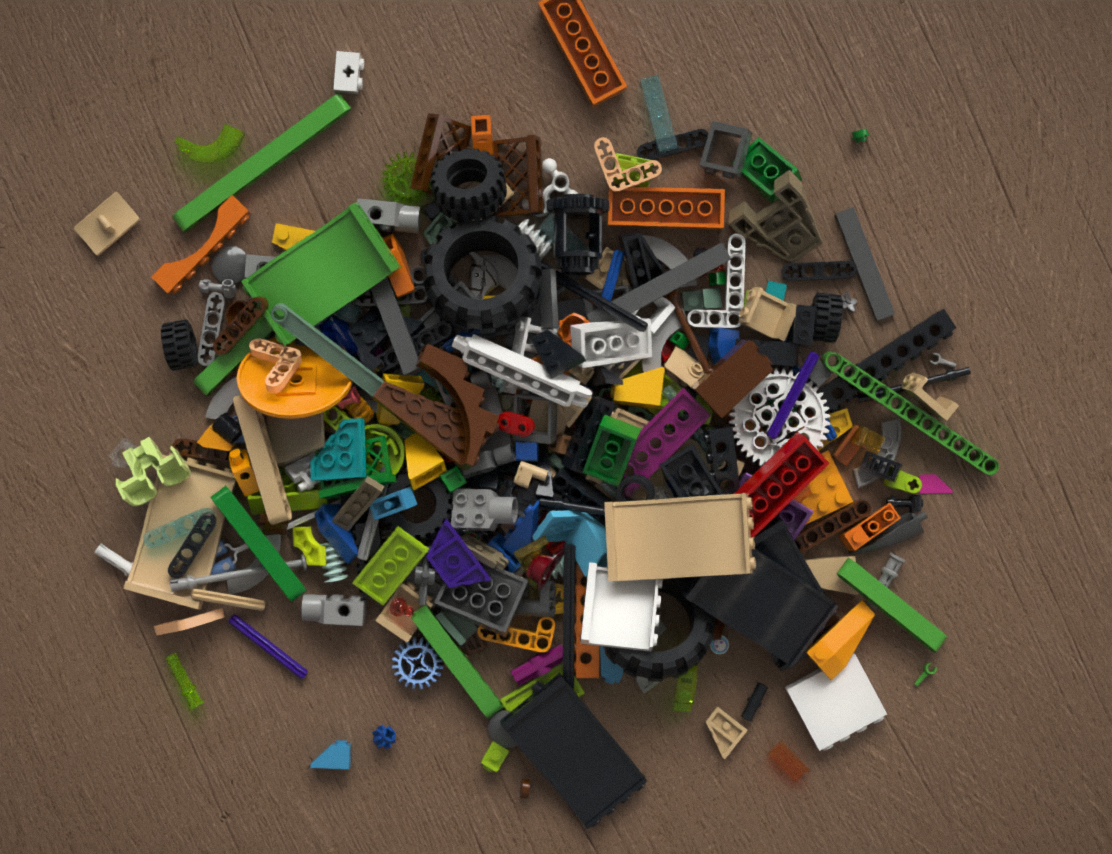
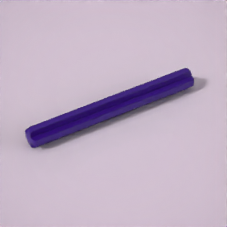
M811 351L767 432L769 438L775 440L778 437L819 359L817 353Z
M235 614L231 616L228 621L230 625L298 678L303 679L307 675L308 671L240 617Z

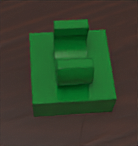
M457 466L439 477L449 494L467 483Z

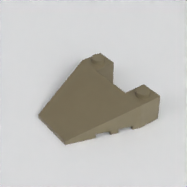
M789 170L774 180V194L779 199L758 213H755L745 201L729 211V225L745 239L749 238L756 242V245L764 246L772 250L773 254L790 263H794L823 244L802 182Z
M324 412L295 419L277 418L267 415V432L278 467H286L289 463L298 461L301 457L310 455L325 447Z

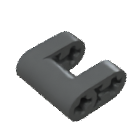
M547 581L540 590V600L529 599L528 582L516 616L552 618L555 615L556 585L554 581Z

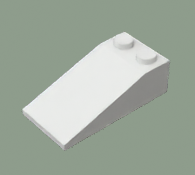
M642 319L648 323L645 332H640L621 320L570 325L571 347L586 359L584 363L578 366L586 368L652 357L651 319Z

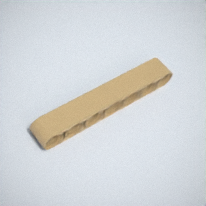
M241 395L234 396L235 410L268 520L272 525L291 520V509L263 415L249 406Z

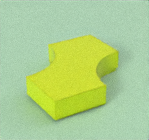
M293 527V546L299 548L304 553L307 565L325 566L326 548L314 539L311 527Z

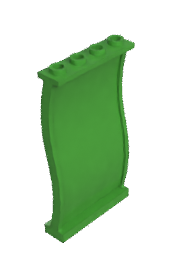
M353 203L327 224L281 253L241 282L244 285L242 286L243 290L248 296L251 295L252 298L262 296L267 299L269 306L263 314L265 316L264 321L269 328H273L277 341L286 346L290 345L297 338L272 319L271 310L276 304H286L312 326H316L402 267L360 204ZM257 302L256 309L261 308V302ZM276 310L279 316H285L283 311Z

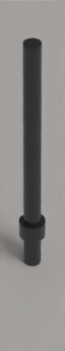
M970 368L950 369L946 373L927 377L928 381L924 386L946 380L948 382L954 381L958 377L971 374ZM902 384L889 387L896 393L904 392L901 388ZM883 389L875 392L876 397H880L883 394ZM866 394L857 396L859 403L873 400Z
M540 498L539 505L554 507V510L562 511L567 509L605 516V508L566 502L560 498H556V500Z

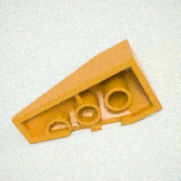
M861 600L805 651L830 680L847 666L875 613Z

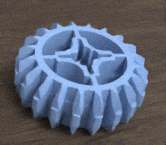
M413 637V644L408 641L405 642L407 647L403 644L399 645L402 652L395 650L394 653L399 657H393L392 661L398 662V664L392 665V668L399 669L394 675L398 676L401 674L402 677H400L399 682L406 679V687L412 682V689L416 688V683H419V688L423 689L424 682L427 687H430L431 683L429 680L435 683L437 679L434 675L441 676V672L437 671V669L444 668L443 665L438 664V662H443L441 657L437 658L438 653L434 651L433 647L429 646V641L424 644V638L421 637L420 643H417V638ZM422 648L417 656L406 654L410 649ZM427 651L433 658L434 667H431L425 661ZM423 655V657L421 658V664L423 666L421 667L419 665V667L416 668L415 671H413L415 668V662L413 660L415 659L417 661V659H419L420 656ZM403 659L411 665L409 675L403 668ZM421 670L430 673L423 678H414L415 674Z

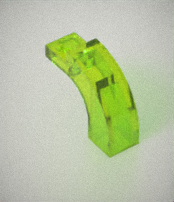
M224 124L219 137L211 144L197 145L179 136L176 137L174 143L179 146L178 150L189 154L191 151L189 159L205 164L217 163L230 157L239 148L245 133Z
M694 665L686 674L676 678L672 710L692 711L696 692L698 665Z

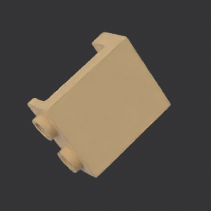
M753 287L747 294L745 307L739 313L738 323L775 341L784 342L795 318L797 305L786 303L764 292L761 287Z
M916 373L908 374L904 378L901 388L933 416L947 421L959 405L941 396L935 401L922 389L928 379Z
M403 581L376 619V622L405 642L410 640L418 628L410 615L424 606L418 605L419 591L417 586L410 581ZM427 593L426 605L431 609L434 601L432 600L433 597Z

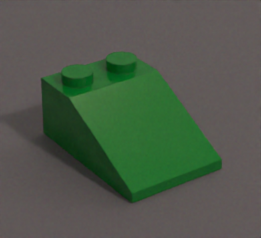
M760 137L749 146L741 174L770 203L779 199L774 194V180L790 170L802 181L799 170Z
M604 415L582 473L619 486L641 428Z

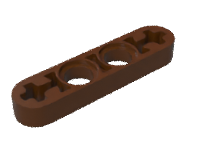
M257 296L246 304L214 341L213 349L217 354H227L238 344L267 311L269 306L267 299ZM257 302H261V308L253 312L252 310L257 306ZM244 314L250 316L251 322L249 324L244 323L242 319ZM232 327L237 328L239 331L237 338L231 335ZM228 339L229 342L224 345L225 349H221V343Z
M179 438L173 443V447L178 450L181 456L230 463L227 460L229 451H225V455L222 458L215 456L216 449L206 448L204 455H198L196 452V447L199 445L197 443L198 440ZM183 441L185 446H191V442H193L192 454H189V449H183L180 452V448H177V445ZM234 446V447L232 448V450H234V449H239L240 451H241V450H244V448H242V447H237V446Z

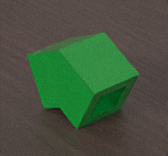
M725 272L708 274L709 286L726 285Z
M676 331L670 339L673 344L682 350L689 343L688 338L679 331Z

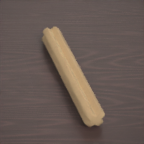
M193 589L191 592V598L195 600L263 611L266 604L264 600L201 589Z

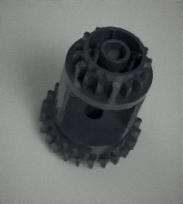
M565 194L561 198L556 197V199L551 198L547 200V212L554 213L553 259L557 260V269L561 270V274L591 275L594 274V270L599 269V260H602V213L609 211V200L595 198L594 195ZM566 218L589 219V232L586 233V239L589 240V251H566Z

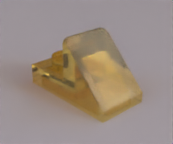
M858 425L859 428L853 434L850 442L877 455L885 437Z

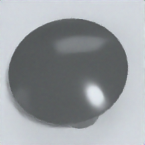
M226 246L219 249L212 259V271L215 277L221 282L231 279L234 284L245 279L246 253L236 246Z
M500 710L489 721V735L495 743L504 748L515 747L517 744L500 724V720L511 711Z

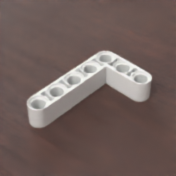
M733 234L727 240L726 250L730 258L736 257L740 260V266L733 267L730 263L731 260L726 262L725 310H692L686 317L690 327L735 329L741 326L740 323L737 325L730 324L729 317L730 315H736L739 319V313L744 307L745 239L742 235ZM733 238L740 240L741 246L739 248H734L731 245ZM733 276L740 280V284L737 287L730 284V278ZM733 295L739 298L737 306H733L729 302L730 297ZM694 313L700 316L701 320L698 324H693L690 320V316ZM712 314L719 316L720 321L716 325L712 324L709 320Z

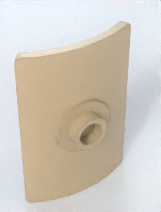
M114 192L74 227V230L92 251L99 256L137 224L140 218L118 192Z
M677 345L664 365L668 371L681 380V385L684 387L688 385L691 388L705 374L700 363Z

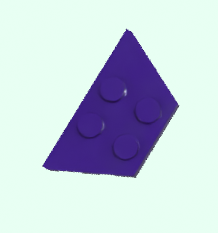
M448 519L444 520L426 558L447 586L452 588L463 584L469 585L475 582L490 581L491 577Z

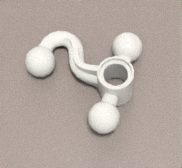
M551 158L545 159L542 163L543 171L551 174L552 183L543 191L544 214H533L537 217H543L549 213L547 212V200L550 199V194L553 191H563L564 194H578L577 191L569 188L568 176L564 172L557 171V163ZM558 177L566 179V183L563 186L555 184ZM526 198L522 201L524 210L529 209V201Z

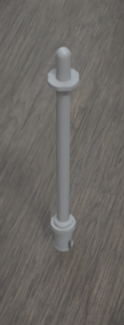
M301 554V559L286 562L290 569L302 567L304 571H307L306 566L308 565L304 554ZM263 566L197 578L187 575L186 578L170 580L171 592L185 589L190 591L196 585L268 572Z

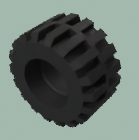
M817 292L812 301V306H816L813 340L835 343L839 337L842 323V297L837 294Z
M184 319L163 323L161 342L164 356L170 369L175 371L196 367L198 350L194 331L189 321Z

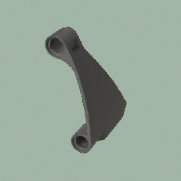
M481 369L470 372L472 384L484 389L483 396L485 398L480 408L496 415L503 413L491 374ZM503 419L504 425H507L506 420ZM498 428L496 433H493L479 450V460L475 466L463 471L455 463H450L447 471L457 466L464 479L495 470L496 466L516 461L510 433L503 432Z

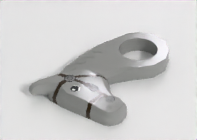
M473 251L468 254L473 260L470 270L469 289L478 299H484L483 296H487L499 285L507 290L515 280L518 270L507 257L503 255H480ZM540 297L536 300L533 308L540 307Z

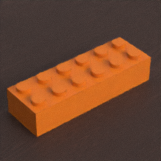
M542 0L538 2L540 12L591 106L594 108L626 91L627 85L581 0Z
M631 187L620 192H613L608 188L609 211L607 227L723 230L725 189Z

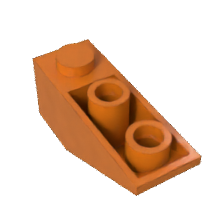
M471 116L473 148L479 149L481 152L484 150L489 152L490 155H494L491 116Z
M394 234L382 238L402 267L389 276L396 296L400 298L416 291L402 244Z
M889 502L838 536L848 551H855L901 518Z

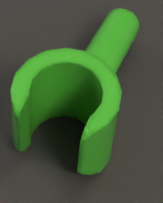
M926 663L923 666L922 675L914 684L918 687L928 674H934L937 671V667H934L929 672L928 666L931 663Z

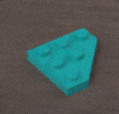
M363 418L346 419L340 423L339 429L325 442V447L310 461L311 481L366 477L365 420Z

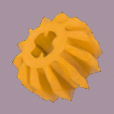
M361 396L360 403H352L344 408L351 418H363L366 424L374 416L373 410Z

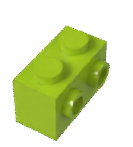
M616 153L622 171L650 161L649 159ZM653 164L650 165V169L645 171L644 167L640 168L643 172L644 179L647 178L646 173L652 171ZM638 171L630 172V180L638 181L640 173ZM626 174L622 175L624 177L622 180L613 179L614 183L618 185L622 182L629 184L626 180ZM649 181L633 187H648Z

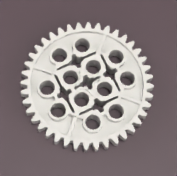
M774 369L773 374L770 373L731 409L734 412L728 414L729 417L734 418L728 422V424L734 425L733 432L736 433L734 439L739 440L735 445L743 446L740 452L747 451L746 458L753 456L752 463L756 460H759V466L766 463L789 440L785 439L776 444L785 438L787 432L789 434L794 433L802 428L798 432L805 435L816 449L817 447H823L820 440H827L823 434L829 433V430L825 428L830 425V422L825 421V419L831 417L829 414H825L829 407H823L827 400L820 399L823 393H816L818 387L812 388V381L805 383L801 391L804 396L803 401H796L794 404L795 407L799 406L800 410L798 413L790 412L780 431L781 436L775 440L767 436V432L780 410L778 403L784 402L799 372L793 376V370H790L787 375L785 369H782L780 374L777 369ZM768 386H775L777 394H770ZM758 395L761 399L760 404H754L751 396ZM767 399H768L769 401L776 399V400L774 401V403L772 404V407H771L770 405H768V406H764L763 408L759 409L760 407H762V406L766 403ZM810 408L814 416L808 418L804 413L805 409ZM762 412H769L771 419L769 421L763 420L761 417ZM794 418L797 421V427H790L788 419ZM751 421L754 424V430H747L745 422ZM760 425L762 427H767V430L765 431L766 434L764 432H759ZM756 438L764 440L763 447L756 446Z

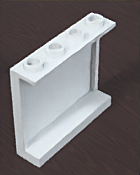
M589 562L580 644L651 652L653 646L657 645L658 634H654V628L659 625V615H656V607L660 608L661 596H658V588L662 589L663 579L609 582L608 568L597 567V563Z
M853 653L847 666L832 680L819 668L785 687L819 751L822 749L826 751L832 748L833 743L839 740L840 742L850 738V734L864 731L867 725L872 722L874 724L884 719L883 716L887 715L855 653Z

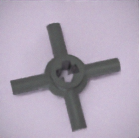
M427 553L422 559V567L416 566L414 584H420L418 605H426L428 585H434L435 568L430 567V562L426 558Z

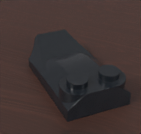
M693 444L659 464L662 474L667 478L679 498L724 495Z

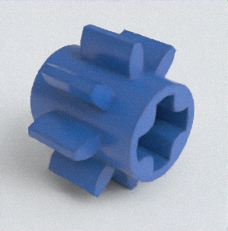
M381 725L372 732L374 735L373 742L378 746V749L384 746L386 750L391 747V744L396 742V732L391 726L385 728L384 725Z

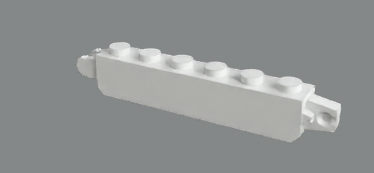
M475 334L472 337L456 335L452 347L464 354L462 358L464 362L562 406L568 407L572 403L582 408L587 407L588 400L585 398H590L592 391L581 386V381L563 373L551 379L544 365Z

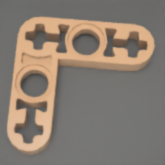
M604 137L596 140L594 149L608 187L613 192L623 191L657 178L661 174V164L656 160H650L622 171L610 140ZM603 141L604 144H608L606 151L607 154L611 152L612 156H606L601 159L600 156H604L602 149L598 150L597 148L600 146V142ZM611 159L615 162L613 170H607L604 167L606 160ZM651 164L654 167H658L656 174L652 172L646 173L647 178L644 179L641 167H644V171L650 169ZM632 171L640 173V179L636 182L629 178V174ZM626 174V180L629 185H625V182L620 183L619 188L611 185L614 178L622 180L624 179L622 175Z
M259 338L252 340L249 344L252 356L276 363L265 379L266 390L270 393H278L283 390L302 363L301 352L295 348ZM274 351H279V352H280V353L277 354V355H272V354H271V353L274 352ZM281 369H288L287 372H279Z
M219 608L189 618L162 623L154 626L157 636L224 618L225 615L223 608Z

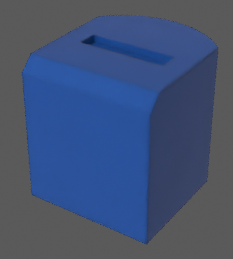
M516 441V461L538 462L539 443Z

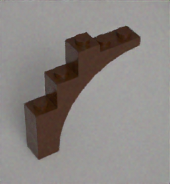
M426 344L421 349L415 366L437 379L450 393L458 407L465 436L464 454L460 467L468 470L477 464L479 460L478 451L479 448L483 447L486 437L493 433L495 434L498 430L499 423L497 421L499 416L480 408L485 398L483 396L484 389L465 381L470 372L468 363L457 356Z

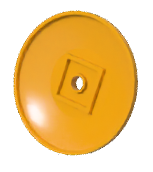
M276 337L268 340L280 344ZM294 341L286 346L301 352L302 363L280 392H268L265 384L266 377L276 363L256 358L249 352L242 360L237 372V385L240 395L249 406L265 415L285 419L309 417L330 409L347 395L353 384L351 379L312 349L306 346L295 345ZM335 341V343L339 347H341L343 350L347 352V350L343 346H341L339 343ZM274 351V352H272L271 354H272V355H277V354H279L280 352H279V351ZM281 369L279 372L284 373L288 369Z

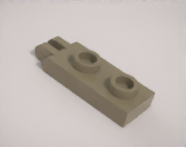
M466 534L462 538L477 560L491 568L496 567L499 570H503L509 564V560L504 557L503 553L473 536Z

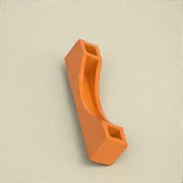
M231 195L218 208L215 228L203 247L183 260L164 263L151 278L168 294H176L183 287L182 283L186 279L190 280L196 274L195 270L200 265L204 266L210 258L208 256L213 251L216 253L223 246L222 242L226 238L230 239L237 232L235 229L240 224L244 225L250 219L249 215L251 212L235 196Z

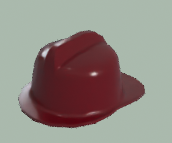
M564 550L554 557L539 555L530 563L526 575L538 584V590L544 587L550 574L563 558Z

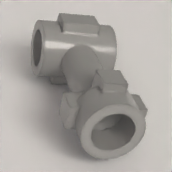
M204 279L200 280L199 291L204 293H210V291L223 292L225 298H233L236 293V285H234L231 279L224 280L222 284L211 283V280Z

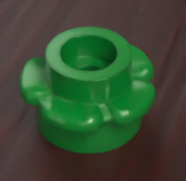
M867 128L852 132L853 138L851 140H856V143L866 141L867 136L870 135L867 132Z

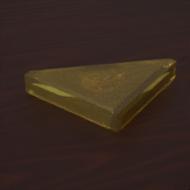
M545 535L513 552L526 572L532 560L541 554V548L548 544Z

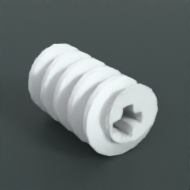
M526 219L519 225L521 233L530 236L536 245V251L541 260L552 248L550 246L552 239L545 241L547 235L539 236L541 229L534 231L535 224L528 226L529 219Z

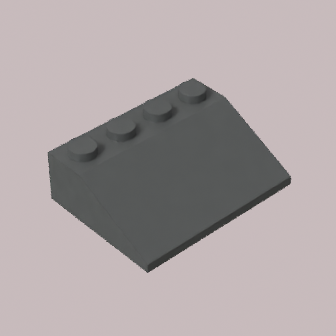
M480 562L491 577L490 581L475 582L469 585L463 584L449 588L443 582L434 602L436 608L507 637L529 580L506 570H499L496 567L491 568Z

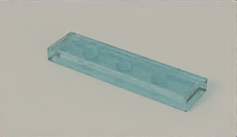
M659 75L640 79L659 153L677 149L678 145Z

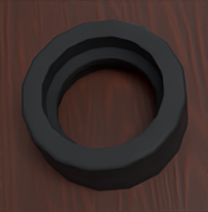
M629 475L617 487V502L628 501L624 492L630 483H638L644 487L647 493L645 500H654V485L643 475Z

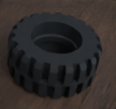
M467 148L462 149L463 151L460 152L454 151L451 155L444 156L442 161L439 160L431 173L430 183L437 209L448 218L452 217L456 221H479L482 217L487 218L491 216L492 212L495 213L499 206H502L507 195L505 174L501 162L494 155H490L489 152L484 150L481 152L479 149L473 148V150H468ZM465 182H481L478 186L469 189L456 188Z
M408 469L405 473L401 471L397 474V482L389 484L386 495L411 487ZM439 477L420 487L434 495L436 500L434 514L427 521L418 524L406 520L401 511L384 517V522L392 532L399 526L419 542L425 544V541H434L444 520L448 519L451 523L453 492L449 494Z

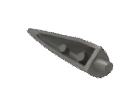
M910 511L902 515L901 519L855 551H849L848 554L855 555L876 551L914 538L924 533L920 522L928 517L924 511L918 515Z

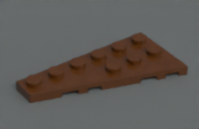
M384 381L371 398L460 467L464 454L465 436L459 410L438 401L429 400L425 396L413 394L404 388Z

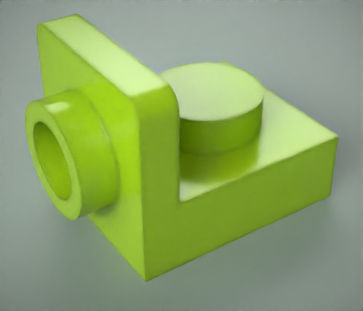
M492 741L481 760L482 767L491 773L493 771L498 772L509 753V749Z

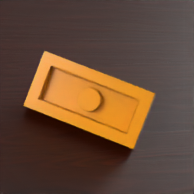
M212 425L208 427L197 441L202 447L230 451L238 444L235 442L232 444L228 443L226 439L212 429Z

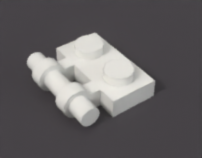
M319 451L284 467L286 474L294 484L302 481V483L297 485L300 492L306 489L310 490L320 482L311 481V478H309L311 476L310 461L315 456V453Z

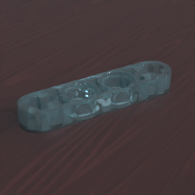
M202 508L145 533L144 543L146 546L154 548L184 536L192 530V528L186 529L183 522L185 519H191L194 527L197 522L196 518H199L204 511L205 513H212L214 516L215 512L211 508ZM208 518V522H207V520H204V524H203L202 527H205V526H207L208 524H211V523H210L211 520H210L209 518ZM168 526L175 528L176 533L173 537H169L166 534ZM151 534L153 536L159 534L163 536L155 540L156 544H154V542L149 541V538H151Z

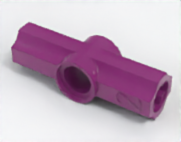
M562 644L528 659V662L511 670L518 686L534 677L542 676L549 672L552 667L562 663Z

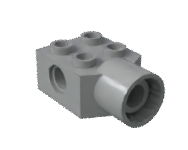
M357 198V203L360 204L374 227H379L380 231L392 232V229H395L396 232L419 233L421 207L408 206L397 202ZM381 212V217L378 220H374L373 215Z
M457 489L453 491L451 525L454 529L495 531L498 524H516L518 517L516 497H498L496 492L488 489Z
M304 594L302 600V621L363 626L366 623L367 599H363V596L351 595L349 598H343L344 595L332 594L330 597L328 595ZM343 605L349 608V614L342 611Z

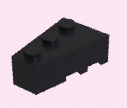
M634 230L618 235L622 252H624V261L632 290L666 273L639 231Z
M736 339L735 345L742 339ZM750 340L759 347L757 352L760 355H766L773 363L771 365L772 368L773 366H781V370H792L793 367H798L799 344Z

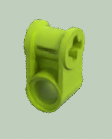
M890 467L887 475L891 476L893 467ZM902 470L896 483L884 479L883 485L908 493H917L922 488V482L918 477L907 474ZM914 480V484H916L917 486L916 488H912L910 490V485H908V482H912Z

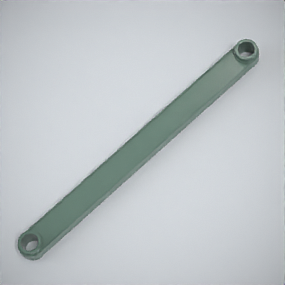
M276 304L271 310V317L275 322L371 396L374 395L384 382L286 304ZM276 310L283 311L285 316H279Z

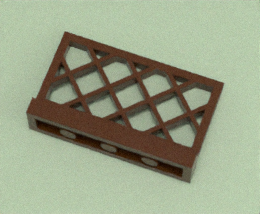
M428 113L410 189L433 195L432 189H428L434 161H442L441 156L445 153L448 156L451 155V149L456 146L459 152L463 151L462 149H466L471 126L451 120L441 114ZM444 122L449 127V131L445 134L442 131ZM463 128V136L459 139L456 130ZM452 134L455 142L449 146L446 137ZM442 141L445 149L439 153L437 148L439 142Z
M527 135V137L493 141L494 156L498 161L499 157L501 158V164L505 161L511 167L505 174V180L512 186V191L515 189L521 194L515 203L510 199L507 200L513 205L508 212H502V206H500L496 211V217L544 214L540 137ZM526 142V150L522 154L515 150L519 143ZM506 144L510 149L502 156L499 154V145ZM514 151L519 158L512 165L506 159ZM522 160L527 163V169L523 173L516 169ZM513 170L520 175L514 184L507 179ZM523 178L528 182V187L524 192L517 188ZM523 198L529 201L528 210H521L518 207Z

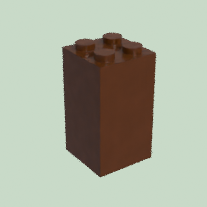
M744 339L739 341L691 386L715 414L721 418L774 370L771 367L773 364L766 355H760L757 352L759 347L753 341Z

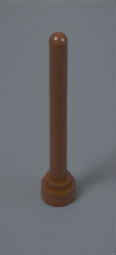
M673 290L663 297L675 306L674 312L704 373H706L711 367L678 303L680 296L677 290Z

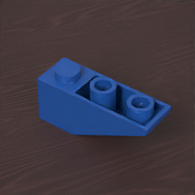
M710 328L708 348L714 365L735 346L736 339H740V331Z
M538 500L533 506L529 504L523 512L526 515L524 518H518L516 524L513 525L516 527L514 531L510 529L503 537L506 541L502 547L518 560L522 559L535 542L532 536L538 527L540 501Z
M322 504L314 514L319 531L344 561L350 564L358 554L352 530L346 531L332 522L342 506L341 504Z

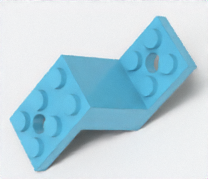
M573 510L550 511L532 536L535 542L566 541L567 544H574L576 546L575 559L585 577L588 576L589 562L597 563V567L608 568L606 528L588 513Z

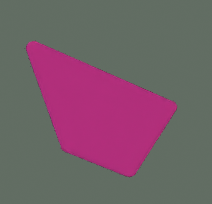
M936 474L919 475V479L922 482L920 494L953 493Z

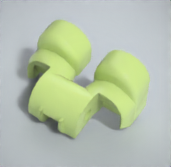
M148 437L140 441L141 445L135 449L129 447L128 450L124 451L122 454L132 471L133 477L127 481L116 479V486L123 500L131 506H140L149 502L157 495L158 492L154 484L146 474V470L151 467L157 470V475L165 486H174L186 480L190 476L191 471L177 449L171 446L170 449L173 453L163 458L155 442Z

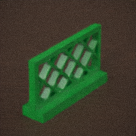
M386 436L365 440V445H369L368 447L365 446L366 458L369 453L376 457L371 466L366 463V467L369 469L366 477L372 478L383 486L396 483V476L392 474ZM376 442L381 444L379 454L371 450ZM380 460L384 463V472H378L375 469ZM352 478L348 481L338 479L328 486L326 480L320 481L319 499H332L352 494L365 478Z

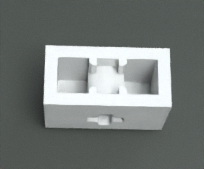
M337 51L333 89L335 93L358 95L359 89L362 90L363 78H360V70H364V59H361L360 53ZM349 69H351L354 73L350 74V77L346 75V73L349 72Z

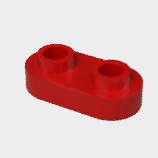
M509 411L498 415V428L503 432L526 437L535 430V423L530 417ZM503 419L507 421V425H504ZM521 424L525 426V430H522Z

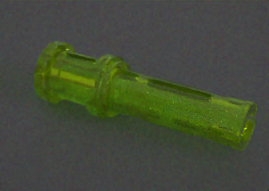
M176 653L166 657L165 659L182 689L180 694L185 697L189 705L188 709L191 710L203 704L204 700H201L198 695L196 685H192Z

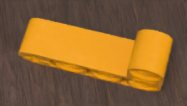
M540 617L536 632L511 626L509 630L511 636L507 640L502 639L497 633L496 638L493 637L494 633L484 635V631H481L484 628L480 626L477 633L481 639L536 652H546L551 647L555 620L553 617ZM548 619L552 622V626L549 629H544L541 626V622ZM521 634H526L529 636V641L522 644L519 642L518 637ZM540 638H545L548 641V645L541 648L538 646L537 641Z

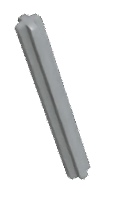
M384 466L381 467L380 472H384V471H385V467H384ZM384 485L382 492L376 499L386 495L388 485ZM371 509L369 510L357 558L361 560H368L379 521V519L374 520Z

